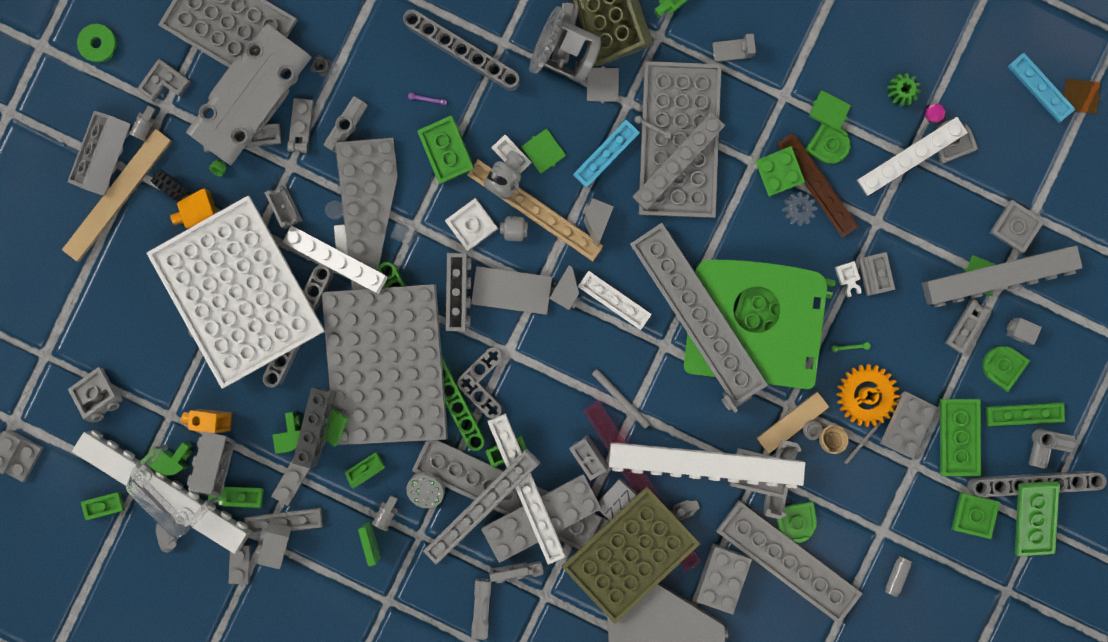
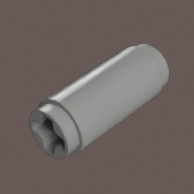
M901 556L898 557L886 584V593L898 597L912 566V561Z

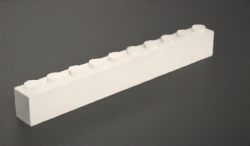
M96 430L83 432L72 450L73 453L234 554L241 550L252 532L248 529L247 524L232 519L231 514L219 511L215 508L216 505L210 501H203L196 492L187 491L180 482L171 481L167 478V475L156 472L147 465L148 462L139 461L132 452L128 450L123 451L116 442L112 440L107 441Z
M610 442L608 466L612 467L613 471L623 472L624 469H632L631 472L643 473V470L651 471L652 475H662V472L670 473L672 477H681L682 474L689 475V478L701 479V476L709 477L708 480L720 481V478H728V482L739 483V480H747L748 484L758 485L759 482H766L768 486L777 487L778 483L786 484L785 487L797 488V485L803 486L805 462L802 460Z

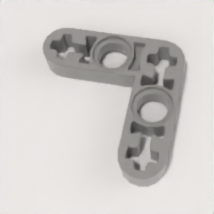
M495 347L489 348L460 376L457 382L459 389L491 419L500 416L502 407L479 382L502 359V352ZM490 351L493 353L497 351L498 360L496 361L493 359L489 363L492 365L489 368L488 365L484 361H482V358L484 357L485 360H487L490 357ZM477 364L485 366L484 374L478 375L475 373L474 369ZM463 378H469L471 380L470 385L472 387H474L475 384L478 386V388L473 390L471 395L468 393V391H470L471 389L468 386H462ZM477 391L484 392V401L478 402L475 400L474 395ZM488 398H490L492 401L489 404L492 407L495 405L498 407L496 410L498 414H489V407L486 405L483 408L481 405L485 404Z

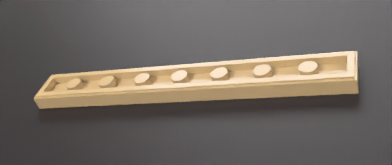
M157 129L152 132L63 247L62 251L75 261L80 262L172 143L168 137Z
M478 159L474 164L475 169L470 171L467 176L485 187V179L492 168ZM519 187L509 199H502L592 262L603 248L601 243L598 246L594 245L589 235Z

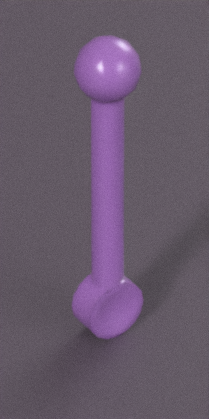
M414 93L408 94L410 100L418 99L447 105L446 100L417 96Z

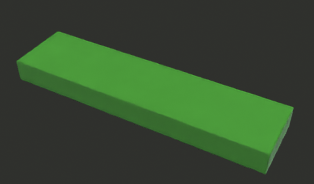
M1062 402L986 407L987 426L1065 422V409Z

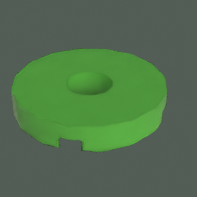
M90 24L79 33L77 47L80 54L87 60L102 63L112 58L114 51L117 49V39L114 33L106 26ZM96 39H101L102 43L99 48L93 47V42Z

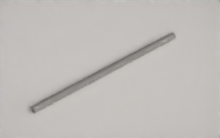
M903 393L900 395L899 398H897L895 402L899 403ZM877 422V426L871 429L844 461L845 464L850 462L882 423Z

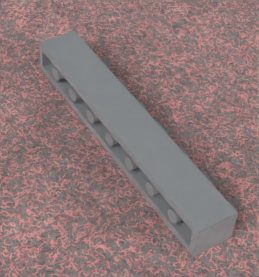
M1071 246L922 282L927 305L934 304V307L946 305L945 301L952 300L953 303L964 301V297L970 295L971 298L983 296L982 292L989 291L990 294L1002 291L1001 288L1008 286V289L1020 287V283L1026 282L1027 285L1039 282L1038 279L1045 277V280L1058 278L1057 274L1064 273V276L1076 274V270L1083 267L1078 247Z

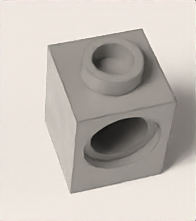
M1013 318L1007 326L1008 332L1006 336L1027 345H1035L1042 327L1022 318Z

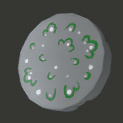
M430 472L414 474L406 487L410 501L421 508L436 507L441 503L445 494V486L439 477L436 478Z

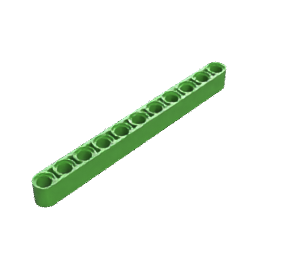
M385 262L379 266L378 272L384 274L383 270L386 266H391L393 270L384 284L386 288L392 287L395 283H399L401 287L406 286L394 264ZM442 356V366L446 372V376L443 378L444 392L447 385H451L455 389V393L451 396L445 393V403L467 446L473 451H478L484 446L485 437ZM456 402L462 403L464 407L460 413L456 412L453 408ZM469 419L473 424L472 428L465 429L462 425L463 420ZM479 437L481 445H472L471 438Z

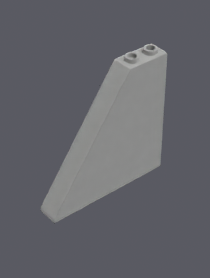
M658 583L616 624L607 616L608 642H725V639H728V629L724 627L722 621L661 583Z

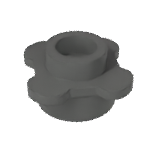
M317 55L310 66V70L313 73H319L321 77H326L333 63L331 60H326L321 55Z

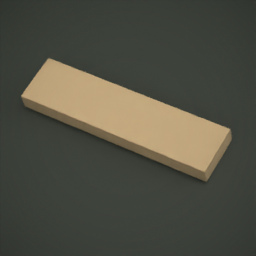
M815 392L756 439L769 454L778 447L781 440H788L802 429L808 421L815 419L829 406L820 394Z

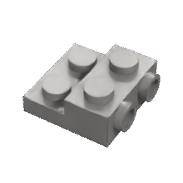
M101 367L96 368L68 389L82 418L89 422L101 421L104 418L103 414L107 411L116 410L119 407V403L123 401L116 386L111 384L104 369Z
M12 430L0 432V473H6L21 482H25L44 447Z

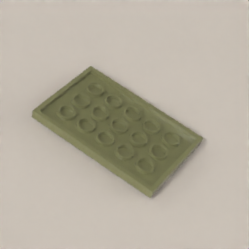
M646 486L562 565V568L611 621L616 624L694 551L700 543Z

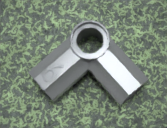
M1042 428L1036 429L1032 434V441L1034 443L1029 465L1047 468L1051 449L1072 452L1076 445L1075 436L1047 431ZM1046 435V440L1042 442L1043 436Z

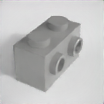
M269 522L267 529H262L260 540H263L262 545L258 544L255 554L259 556L257 564L280 569L292 527Z

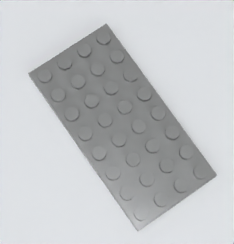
M644 62L642 120L663 131H670L671 137L665 139L659 132L642 124L639 189L711 112L719 119L721 64ZM719 133L647 210L639 205L638 215L716 218Z

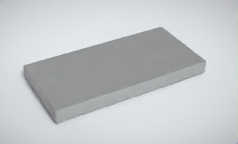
M476 266L471 304L547 315L552 277Z

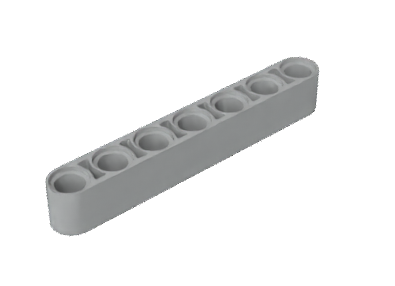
M415 10L405 12L403 21L411 32L506 90L514 91L519 87V76L514 70ZM411 17L418 18L415 24L408 23ZM432 27L434 31L432 34H425V29ZM449 37L451 40L448 44L444 45L441 43V39ZM465 47L467 51L465 54L460 55L457 53V49ZM476 57L483 58V62L479 65L474 64L473 60ZM492 67L500 69L496 75L491 74L489 70ZM508 77L516 79V82L512 85L507 84L505 81Z
M323 265L315 267L303 291L315 314L322 302V292L327 291L333 279V271ZM325 269L327 277L322 280L319 277V272ZM316 286L319 289V294L313 297L311 289ZM300 346L283 355L286 359L284 366L279 365L278 358L268 364L263 375V382L266 386L276 387L284 382ZM272 373L276 374L278 378L275 384L270 381Z
M1073 471L975 477L969 480L967 488L970 493L979 497L1018 495V489L1014 487L1018 480L1020 484L1034 483L1037 479L1039 482H1053L1057 478L1060 484L1059 493L1101 490L1105 487L1107 481L1106 477L1098 472ZM1095 476L1096 482L1092 485L1091 480ZM1076 477L1077 483L1073 486L1072 480ZM1000 482L1001 487L996 491L995 485ZM981 483L982 489L977 492L976 486Z

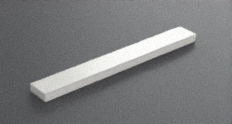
M505 413L487 422L508 468L522 454V451ZM530 473L515 488L549 565L565 558L566 555Z

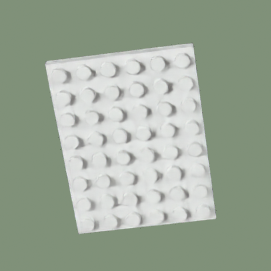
M246 196L147 252L150 261L222 389L325 332L250 196Z

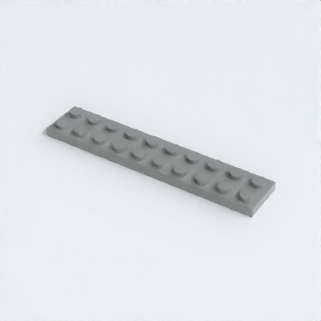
M659 224L630 243L734 406L768 386L664 224Z
M426 440L412 469L415 473H432L433 476L439 477L445 487L473 500L504 472V470L497 467L492 468L491 464L440 440ZM537 486L540 496L548 493V491ZM516 488L494 510L506 515L523 506ZM593 513L556 534L560 541L580 549L594 536L602 517Z

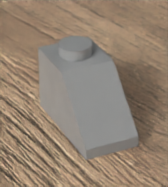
M592 198L590 204L586 203L582 214L585 215L583 221L594 245L598 246L613 206Z
M570 265L549 298L567 310H570L571 307L575 309L580 300L577 297L579 291L573 268Z

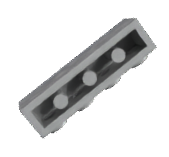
M447 253L446 331H467V327H470V316H467V308H471V297H467V289H471V277H468V270H471V258H468L467 253Z

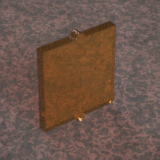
M1065 79V88L1062 95L1075 108L1073 112L1097 114L1098 100H1100V82Z

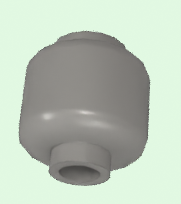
M507 216L505 222H501L500 234H504L506 241L521 242L524 237H527L528 222H525L523 217Z

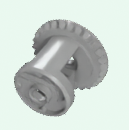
M556 6L537 41L529 71L538 73L541 67L545 66L578 82H582L595 64L601 46V39L599 36L564 21L563 8ZM562 28L564 31L558 42L559 49L574 56H578L585 39H587V49L583 58L579 62L576 61L573 70L563 66L566 61L563 57L560 58L558 63L549 60Z

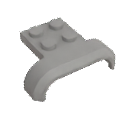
M781 440L775 457L737 448L736 454L795 460L798 452H801V448L798 443ZM739 480V483L729 482V486L766 494L764 501L765 516L777 519L786 516L785 501L788 487H785L786 484L778 483V486L775 487L766 485V482H759L758 485L748 484L747 480Z

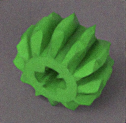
M905 73L904 76L898 74L896 79L892 78L890 80L891 85L887 87V90L892 92L887 97H894L892 100L893 104L898 101L899 106H903L904 103L909 106L912 104V101L918 99L917 94H920L921 90L916 88L920 83H914L916 76L909 79L908 73ZM901 88H906L907 91L902 92Z

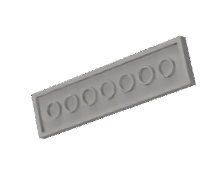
M739 500L716 530L717 533L838 624L842 622L863 594Z

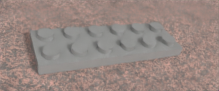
M584 474L541 496L556 533L602 509ZM523 506L481 527L499 563L538 543Z

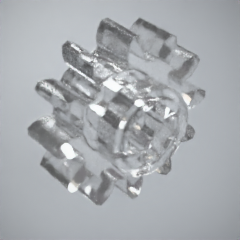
M801 192L797 193V198L794 194L789 195L790 200L784 201L787 207L782 209V211L788 213L784 216V219L791 218V225L797 221L798 227L802 226V221L805 224H809L810 220L808 217L811 219L816 217L812 213V211L817 210V207H812L815 200L809 201V194L802 197ZM801 205V210L803 212L798 213V208L796 207Z

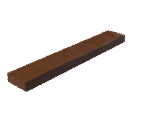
M794 132L778 142L777 145L781 150L792 146L805 179L804 184L843 238L858 228L859 225Z

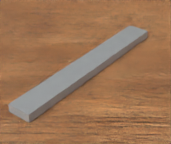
M526 449L423 552L437 565L541 462Z

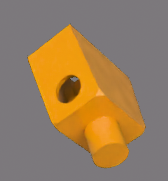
M201 189L179 201L177 206L180 212L171 214L170 218L173 225L184 223L185 228L190 229L216 214L217 211L210 190Z
M198 409L190 410L189 413L184 412L181 417L182 424H188V430L214 434L231 430L232 412Z

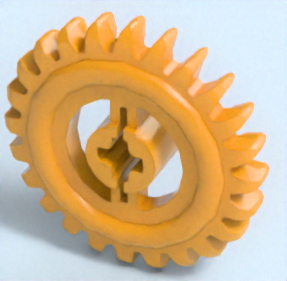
M867 364L865 369L863 365H859L858 371L856 368H852V374L845 373L847 379L841 378L843 385L837 386L842 390L836 393L837 396L841 397L837 403L843 404L840 411L846 410L844 417L847 418L851 415L850 422L852 423L857 419L858 426H861L863 421L866 427H869L870 421L873 426H877V420L880 423H884L883 416L890 419L888 411L895 412L892 405L898 406L894 399L900 396L894 394V392L899 390V388L892 387L896 380H889L892 374L884 375L886 371L884 368L878 372V365H875L872 370L870 364ZM869 381L877 385L874 388L862 387L858 392V396L854 398V392L861 383ZM867 392L872 393L870 395V399H866V397L868 396ZM879 393H881L880 401L874 408L863 409L858 406L860 403L875 404L879 400Z

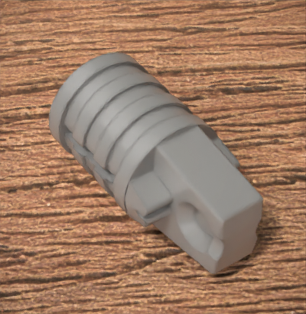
M147 106L144 114L139 112L129 134L142 141H146V137L156 121L152 119L156 109Z
M391 495L387 503L382 502L372 525L384 531L388 530V526L398 510L394 508L398 500L397 497Z

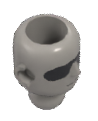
M513 150L509 151L505 163L498 161L493 165L485 179V188L502 199H509L519 187L521 174L517 169L524 163V157Z

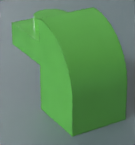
M297 411L285 413L287 432L273 434L275 454L296 449L300 434L299 426H301L300 415H297Z
M189 441L183 442L175 454L165 447L158 449L147 465L162 475L179 473L189 466L183 460L186 461L192 455L193 451L191 449L194 445Z

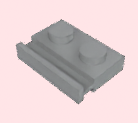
M887 252L858 259L866 296L895 290Z

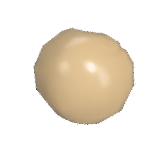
M834 424L824 428L819 435L821 448L831 454H840L849 443L848 435L843 427Z

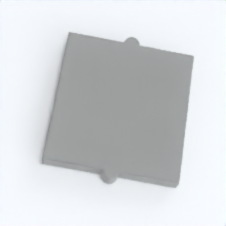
M604 66L592 68L587 76V102H601V104H604V102H618L619 68H605Z

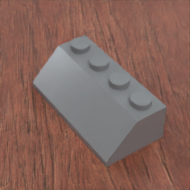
M94 111L67 182L104 196L105 192L109 189L111 175L116 170L117 159L123 152V143L125 138L129 136L131 124L110 115Z

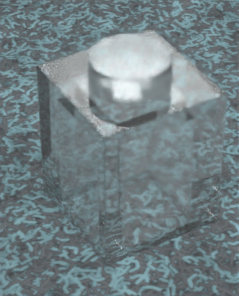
M398 219L390 237L411 246L418 229Z

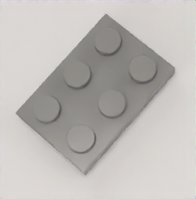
M904 391L880 444L914 459L938 407Z

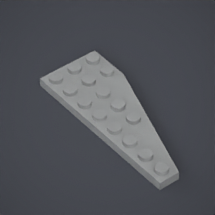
M393 138L336 142L335 150L348 256L378 271L398 177ZM351 280L352 290L368 289Z

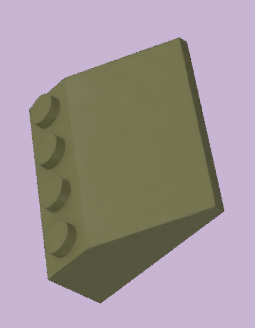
M573 0L574 4L579 6L578 17L583 30L599 36L601 39V46L595 66L637 53L654 45L639 0Z

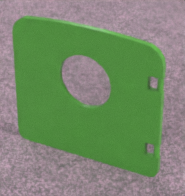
M705 260L700 263L696 268V275L767 384L811 389L816 381L827 295V282L825 278L815 271L762 262ZM756 286L764 287L773 292L780 303L778 321L772 328L760 333L745 330L738 324L734 316V303L738 295L745 289ZM814 297L821 298L820 309H813ZM687 333L684 358L685 371L689 374L716 377ZM806 357L813 358L812 369L805 368Z

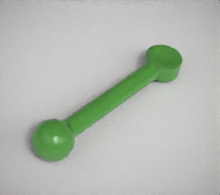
M869 342L849 346L833 345L831 351L837 352L838 350L858 348L868 350L871 345Z

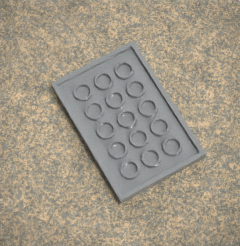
M173 0L158 25L229 68L239 55H243L246 52L247 44L254 41L266 23L287 38L298 20L266 0ZM256 48L253 51V56L259 55L260 48Z

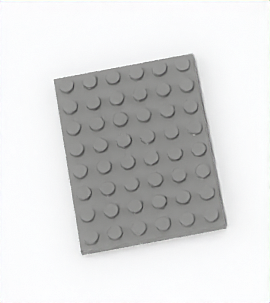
M436 284L382 288L379 294L370 289L322 292L330 390L337 392L333 408L348 418L344 434L341 435L337 445L448 439Z

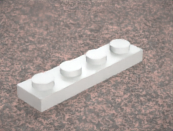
M590 271L587 272L578 285L581 290L639 330L643 328L652 315Z

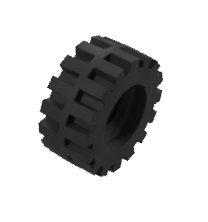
M159 169L150 180L157 188L176 202H179L188 192L181 183L162 169Z

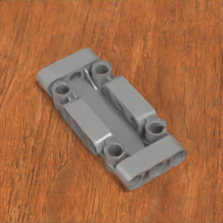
M267 23L254 41L247 44L246 52L235 59L211 91L208 103L200 107L199 115L186 131L188 135L229 165H232L242 150L251 144L253 135L258 134L287 97L289 93L288 88L297 82L298 75L312 58ZM256 48H260L259 55L253 56V51ZM287 71H291V77L289 79H284V73ZM209 110H213V111H214L213 117H211V118L208 119V118H207V113H208V111H209ZM245 133V139L238 142V135Z

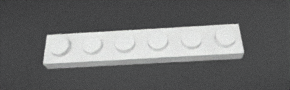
M958 117L862 176L857 182L866 196L964 136L967 134V131Z
M292 225L283 240V243L378 294L388 276Z

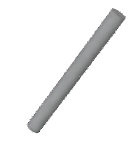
M596 369L592 375L644 429L647 428L650 423Z

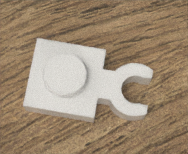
M855 261L835 267L840 285L846 284V296H852L850 292L852 288L856 290L857 294H861V288L855 282L860 280Z

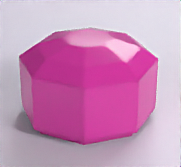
M933 104L926 108L925 117L928 122L936 124L944 119L946 111L942 105Z

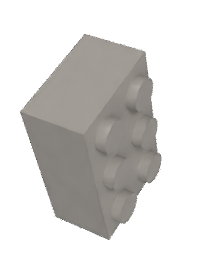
M203 432L197 442L199 449L197 455L193 458L192 466L194 468L192 475L190 474L188 477V490L199 494L222 497L235 445L234 440L227 436Z
M712 543L694 594L696 602L733 614L752 559L746 554Z

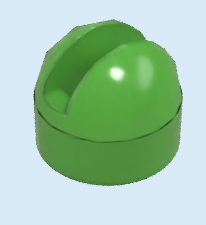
M219 159L213 161L209 166L210 171L217 176H223L227 168L226 163Z

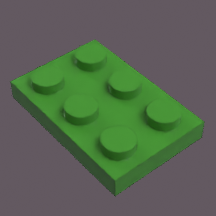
M452 115L417 131L439 184H443L475 169Z

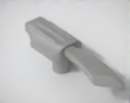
M686 500L675 504L673 511L670 512L678 520H683L693 516L700 507L697 500Z

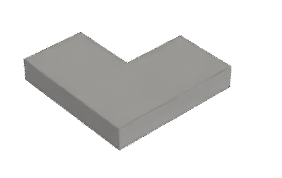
M158 59L137 90L152 101L157 99L164 87H167L181 97L191 84V81Z

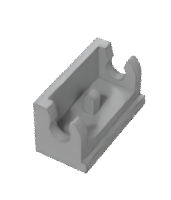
M278 186V189L268 190L264 193L280 226L287 229L291 225L293 226L303 220L287 187Z
M588 434L569 448L590 481L608 469V463Z

